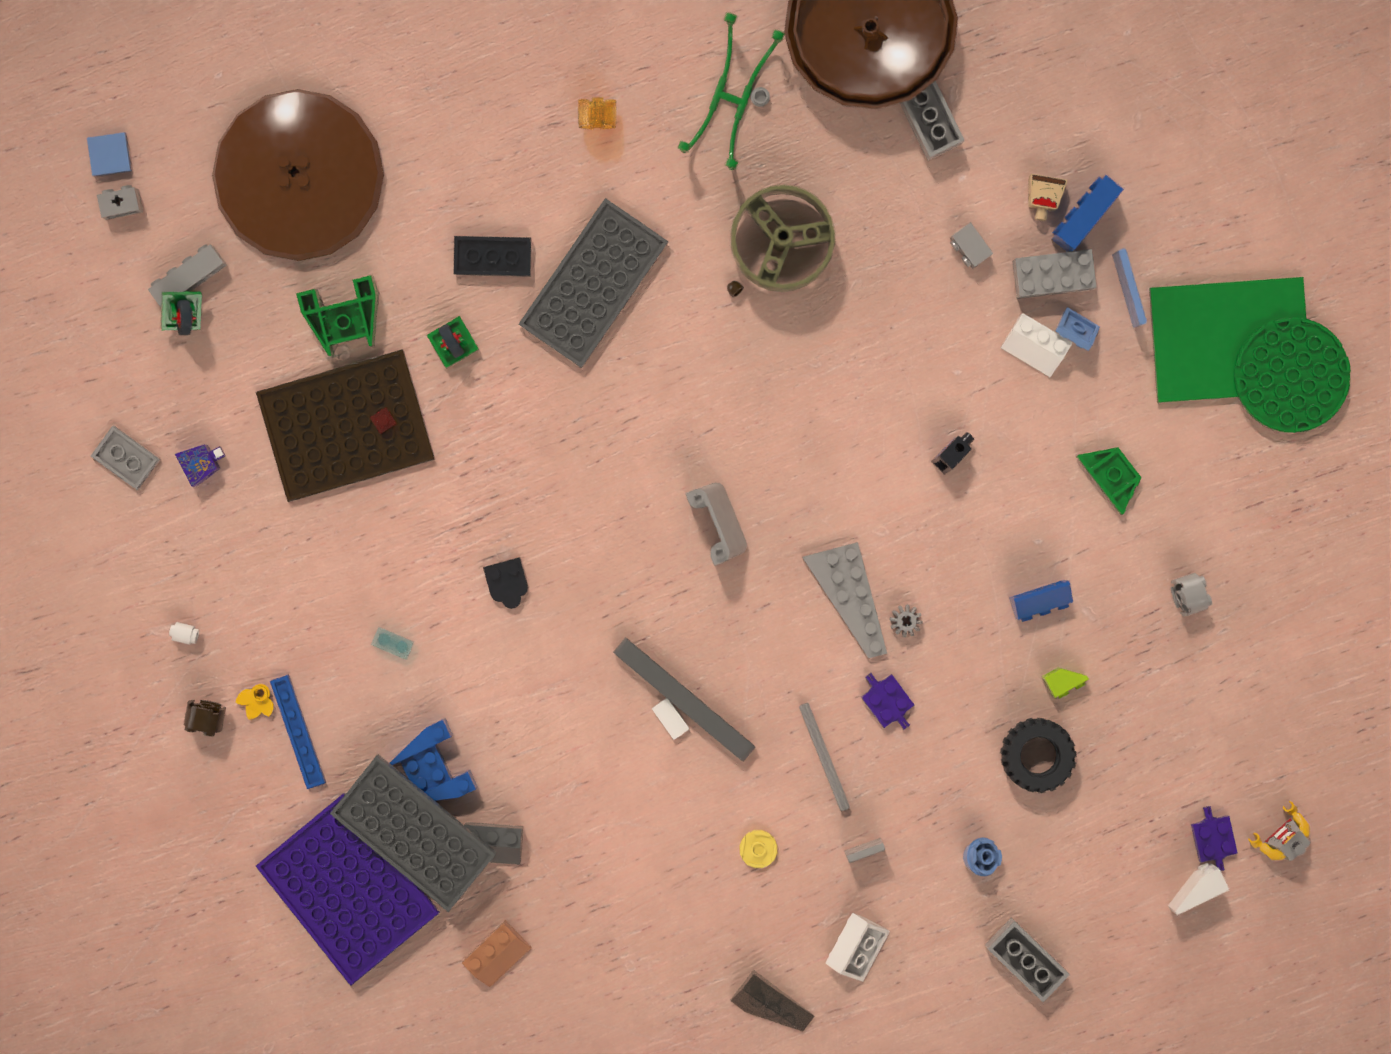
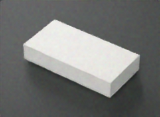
M664 699L652 708L673 740L689 730V727L669 699Z

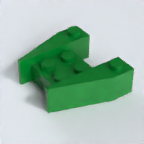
M370 275L352 280L357 299L322 307L318 289L296 293L303 317L328 356H335L332 345L367 337L369 347L375 346L378 291L374 276Z

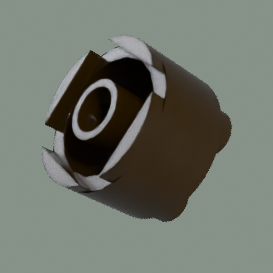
M195 700L187 702L184 719L185 731L203 732V735L211 737L215 736V733L222 731L226 712L225 706L221 708L222 704L207 700H200V703H194Z

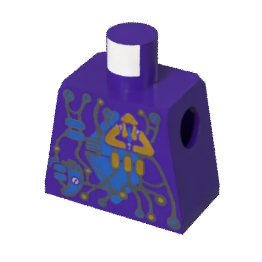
M204 444L176 453L175 456L191 487H197L220 469L217 460L225 457V453L220 446L211 451L210 447Z

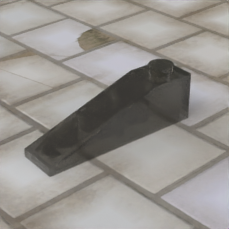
M755 970L750 973L730 1000L746 1013L802 1032L814 1018L812 1013Z

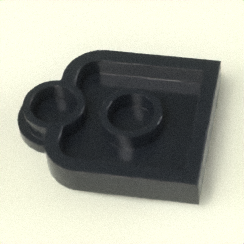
M518 557L483 567L492 599L497 602H503L504 606L510 609L518 607L521 603V596L525 595L528 591V583L521 558Z

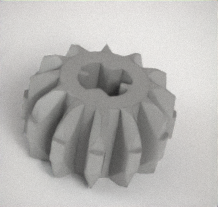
M908 604L905 606V611L900 605L898 606L900 613L895 610L892 611L896 618L890 617V621H896V623L892 624L891 628L898 627L895 632L897 635L903 630V637L907 636V631H909L911 636H914L912 629L920 630L919 627L915 626L916 623H923L921 620H916V618L921 617V613L914 615L917 610L916 607H913L909 612L910 606ZM908 615L910 617V624L903 626V620L901 619L903 616L907 618Z

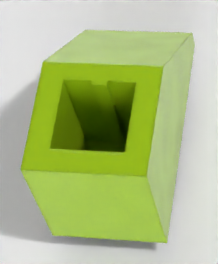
M1060 667L1042 676L1051 695L1059 699L1068 695V691L1072 688L1079 689L1085 686V681L1089 680L1086 675Z

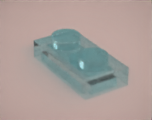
M378 627L371 645L407 660L414 641Z

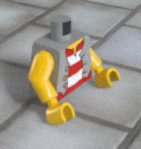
M1289 801L1292 805L1291 809L1287 810L1284 806L1283 809L1293 818L1290 817L1264 841V844L1257 833H1253L1257 839L1256 841H1251L1248 838L1252 847H1259L1260 851L1271 860L1286 859L1292 861L1298 855L1304 854L1306 848L1311 843L1308 839L1310 825L1301 813H1297L1298 808L1291 801Z

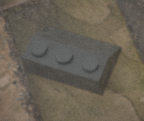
M466 822L464 826L497 852L490 863L521 865L523 826Z

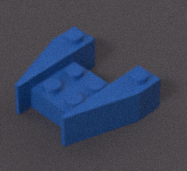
M446 718L426 727L390 762L391 765L401 762L408 779L434 801L459 798L478 788L470 770L452 777L437 746L438 743L453 736Z

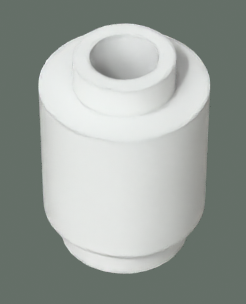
M176 622L175 625H171L169 636H172V641L189 645L191 643L196 644L199 629L192 625Z

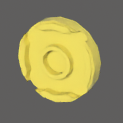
M753 830L742 838L740 855L748 866L764 868L775 860L777 843L769 832Z

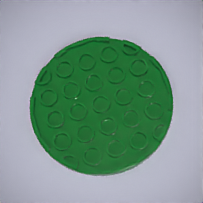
M1288 317L1277 319L1261 326L1247 338L1236 359L1234 382L1239 400L1252 418L1272 430L1297 433L1319 427L1339 411L1350 388L1351 368L1349 358L1342 343L1328 328L1313 320Z

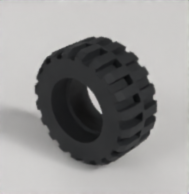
M1029 718L1024 722L1020 721L1017 723V726L1013 729L1011 728L1008 731V736L1003 739L1004 744L1000 754H1002L1001 763L1004 766L1005 773L1016 785L1029 792L1045 793L1048 790H1056L1057 786L1065 784L1064 781L1067 778L1070 779L1071 771L1076 766L1075 757H1077V751L1074 749V741L1066 730L1057 723L1044 718ZM1032 738H1046L1054 745L1056 750L1054 764L1043 773L1028 771L1021 761V750L1024 744Z

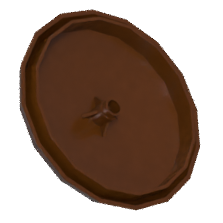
M789 0L784 33L792 64L813 90L843 106L880 109L911 100L938 79L954 52L958 16L953 0Z
M295 89L265 95L235 116L218 142L212 178L218 208L239 238L265 255L302 261L331 255L361 234L378 208L384 172L378 142L357 112L331 95ZM295 170H298L300 172L296 174V177H294L292 173Z

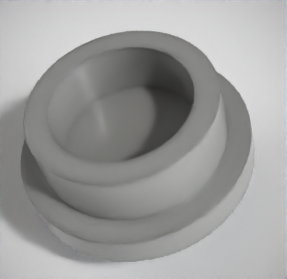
M758 87L752 91L751 101L755 106L763 107L769 102L770 94L767 89Z

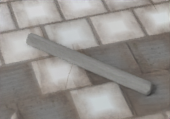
M804 703L799 706L838 806L841 811H845L850 808L810 705L809 703Z

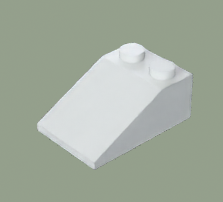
M1204 863L1200 865L1198 870L1193 872L1168 905L1169 909L1176 915H1179L1228 891L1229 888L1220 869L1213 864Z

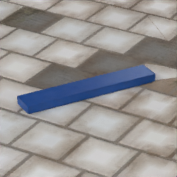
M289 674L271 680L270 683L306 788L310 789L325 784L326 780Z

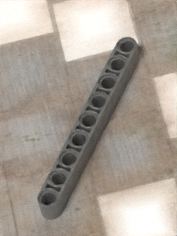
M626 637L613 651L617 657L741 761L744 762L756 748L748 739Z

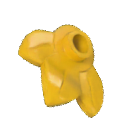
M257 684L252 689H244L236 698L237 704L246 705V715L249 720L258 717L261 713L269 717L274 709L273 702L269 698L270 689L265 684ZM259 690L264 691L263 697L258 695Z

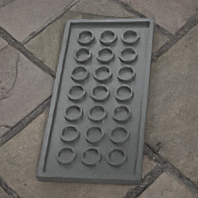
M605 198L518 325L582 368L662 253L668 241Z
M379 754L376 755L330 813L448 912L497 854L496 851Z

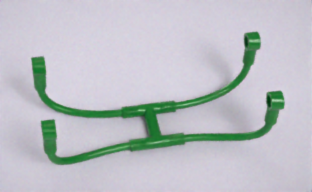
M727 12L724 21L728 25V46L723 74L720 76L709 107V113L703 125L690 143L680 141L678 149L682 153L689 152L708 126L720 99L737 104L738 108L734 116L735 121L730 138L729 158L725 166L729 170H736L739 162L734 160V145L739 121L744 114L756 76L778 43L783 41L785 33L779 30L773 31L772 38L774 42L755 68L741 98L723 92L727 82L732 55L733 24H735L737 19L736 15Z

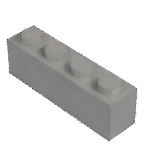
M207 244L203 245L197 250L198 253L196 255L185 258L181 266L171 268L167 271V276L163 279L158 278L151 283L152 287L148 290L160 307L162 292H191L227 266L214 246L211 244L208 246Z

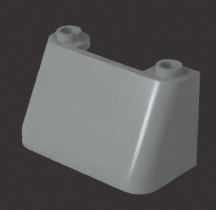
M711 483L685 493L692 507L698 509L707 506L721 539V542L716 543L711 548L710 554L714 565L744 553L747 548V542L724 486L720 483Z

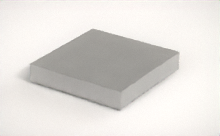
M881 838L845 850V854L851 863L885 851V847Z

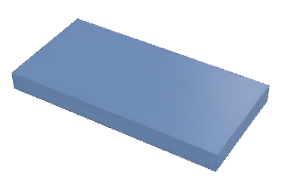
M1126 249L1118 250L1112 254L1131 323L1133 328L1146 324L1147 320Z

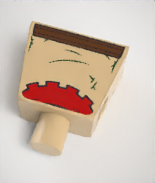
M1037 174L1029 176L1028 207L1037 209L1036 220L1046 221L1048 211L1055 212L1058 209L1067 180Z

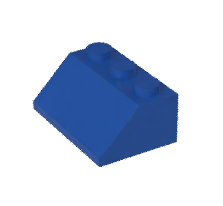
M1061 580L1011 596L1009 600L1015 618L1025 622L1033 619L1032 615L1038 613L1040 616L1050 614L1051 609L1057 607L1058 610L1068 608L1069 603L1073 602L1070 582L1068 580Z

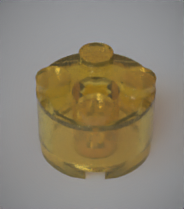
M594 97L592 101L579 99V128L594 130V128H600V130L616 128V100L607 99L604 101L602 97Z

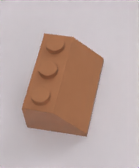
M504 920L463 960L462 964L475 978L491 987L532 947Z

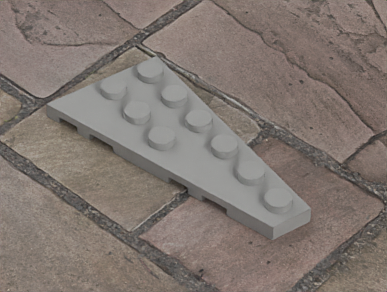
M858 542L803 556L802 558L867 657L872 658L887 654Z

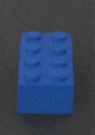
M1107 175L1103 178L1098 177L1090 185V193L1086 192L1077 201L1079 206L1077 208L1074 206L1064 217L1067 221L1065 223L1061 222L1052 232L1054 237L1051 240L1066 252H1072L1076 249L1124 190Z

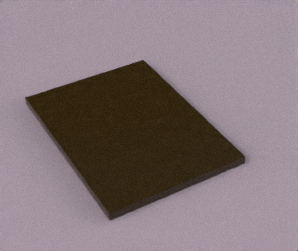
M403 349L256 392L287 502L435 460Z

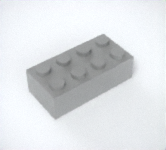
M936 81L911 100L900 103L928 161L963 144L965 141Z
M1092 249L1015 258L1012 261L1017 299L1087 291L1096 288Z
M1012 917L985 944L987 949L1042 1002L1070 975Z

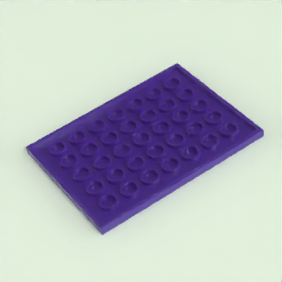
M343 793L258 863L256 868L349 985L352 986L437 916L440 911L424 891L330 814L344 797L345 793Z

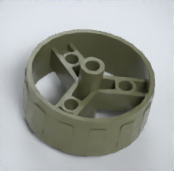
M790 185L770 186L759 190L749 197L740 207L731 228V250L739 270L751 282L770 291H794L815 281L827 267L835 245V230L827 208L809 191ZM779 194L796 196L814 206L824 221L787 227L764 198ZM746 211L771 241L758 276L753 274L743 263L736 245L737 226ZM767 212L770 218L763 221L759 218V214ZM772 221L779 226L775 230L774 235H772L767 227ZM808 230L816 232L814 239H809L806 236ZM793 232H802L803 240L792 242ZM782 236L785 237L787 240L781 241L778 237ZM828 243L826 258L812 275L795 283H776L790 248ZM773 247L777 251L783 252L780 259L771 256ZM774 261L777 264V269L769 270L767 263Z

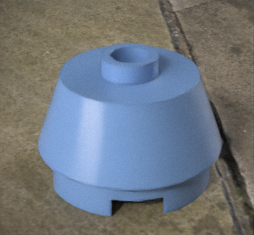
M978 838L965 848L963 861L965 866L975 874L989 876L993 874L997 866L1001 865L1002 853L1001 850H998L994 841L988 838Z

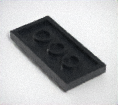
M454 236L453 274L531 277L532 238Z

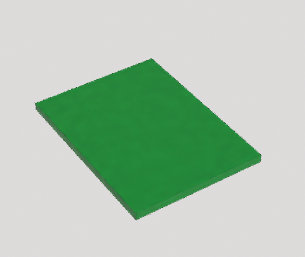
M1304 277L1149 288L1157 403L1238 397L1234 382V369L1238 353L1247 338L1261 326L1277 319L1288 317L1306 319Z

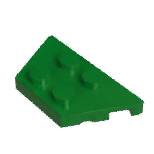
M1119 447L1077 455V459L1119 514L1123 515L1142 478Z

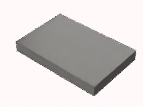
M114 425L91 455L93 459L136 490H139L161 460Z

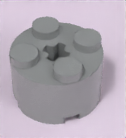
M1192 573L1171 581L1174 584V587H1171L1172 598L1176 607H1181L1183 612H1180L1182 616L1186 617L1207 610L1208 606L1212 605V599L1205 589L1207 583L1204 576L1199 577L1196 573Z

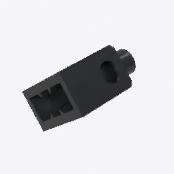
M966 432L962 437H955L931 462L944 475L950 472L971 451L969 445L974 441L973 436Z

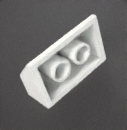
M1022 313L1002 344L1001 349L1051 377L1065 357L1072 342Z
M852 913L825 964L842 975L863 982L890 931L863 916Z

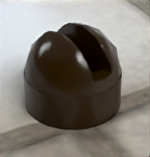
M732 281L727 285V291L733 298L744 289V286L738 281Z

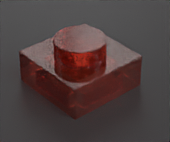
M387 407L370 417L380 434L397 424Z

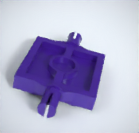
M872 673L865 676L871 687L868 692L861 696V699L881 726L885 728L894 721H898L903 730L910 726L904 715L906 711L914 706V703L894 676L890 674L881 681H877Z
M1211 806L1203 807L1205 819L1191 824L1199 862L1214 860L1216 867L1220 871H1224L1223 859L1227 856L1238 854L1230 816L1213 817Z

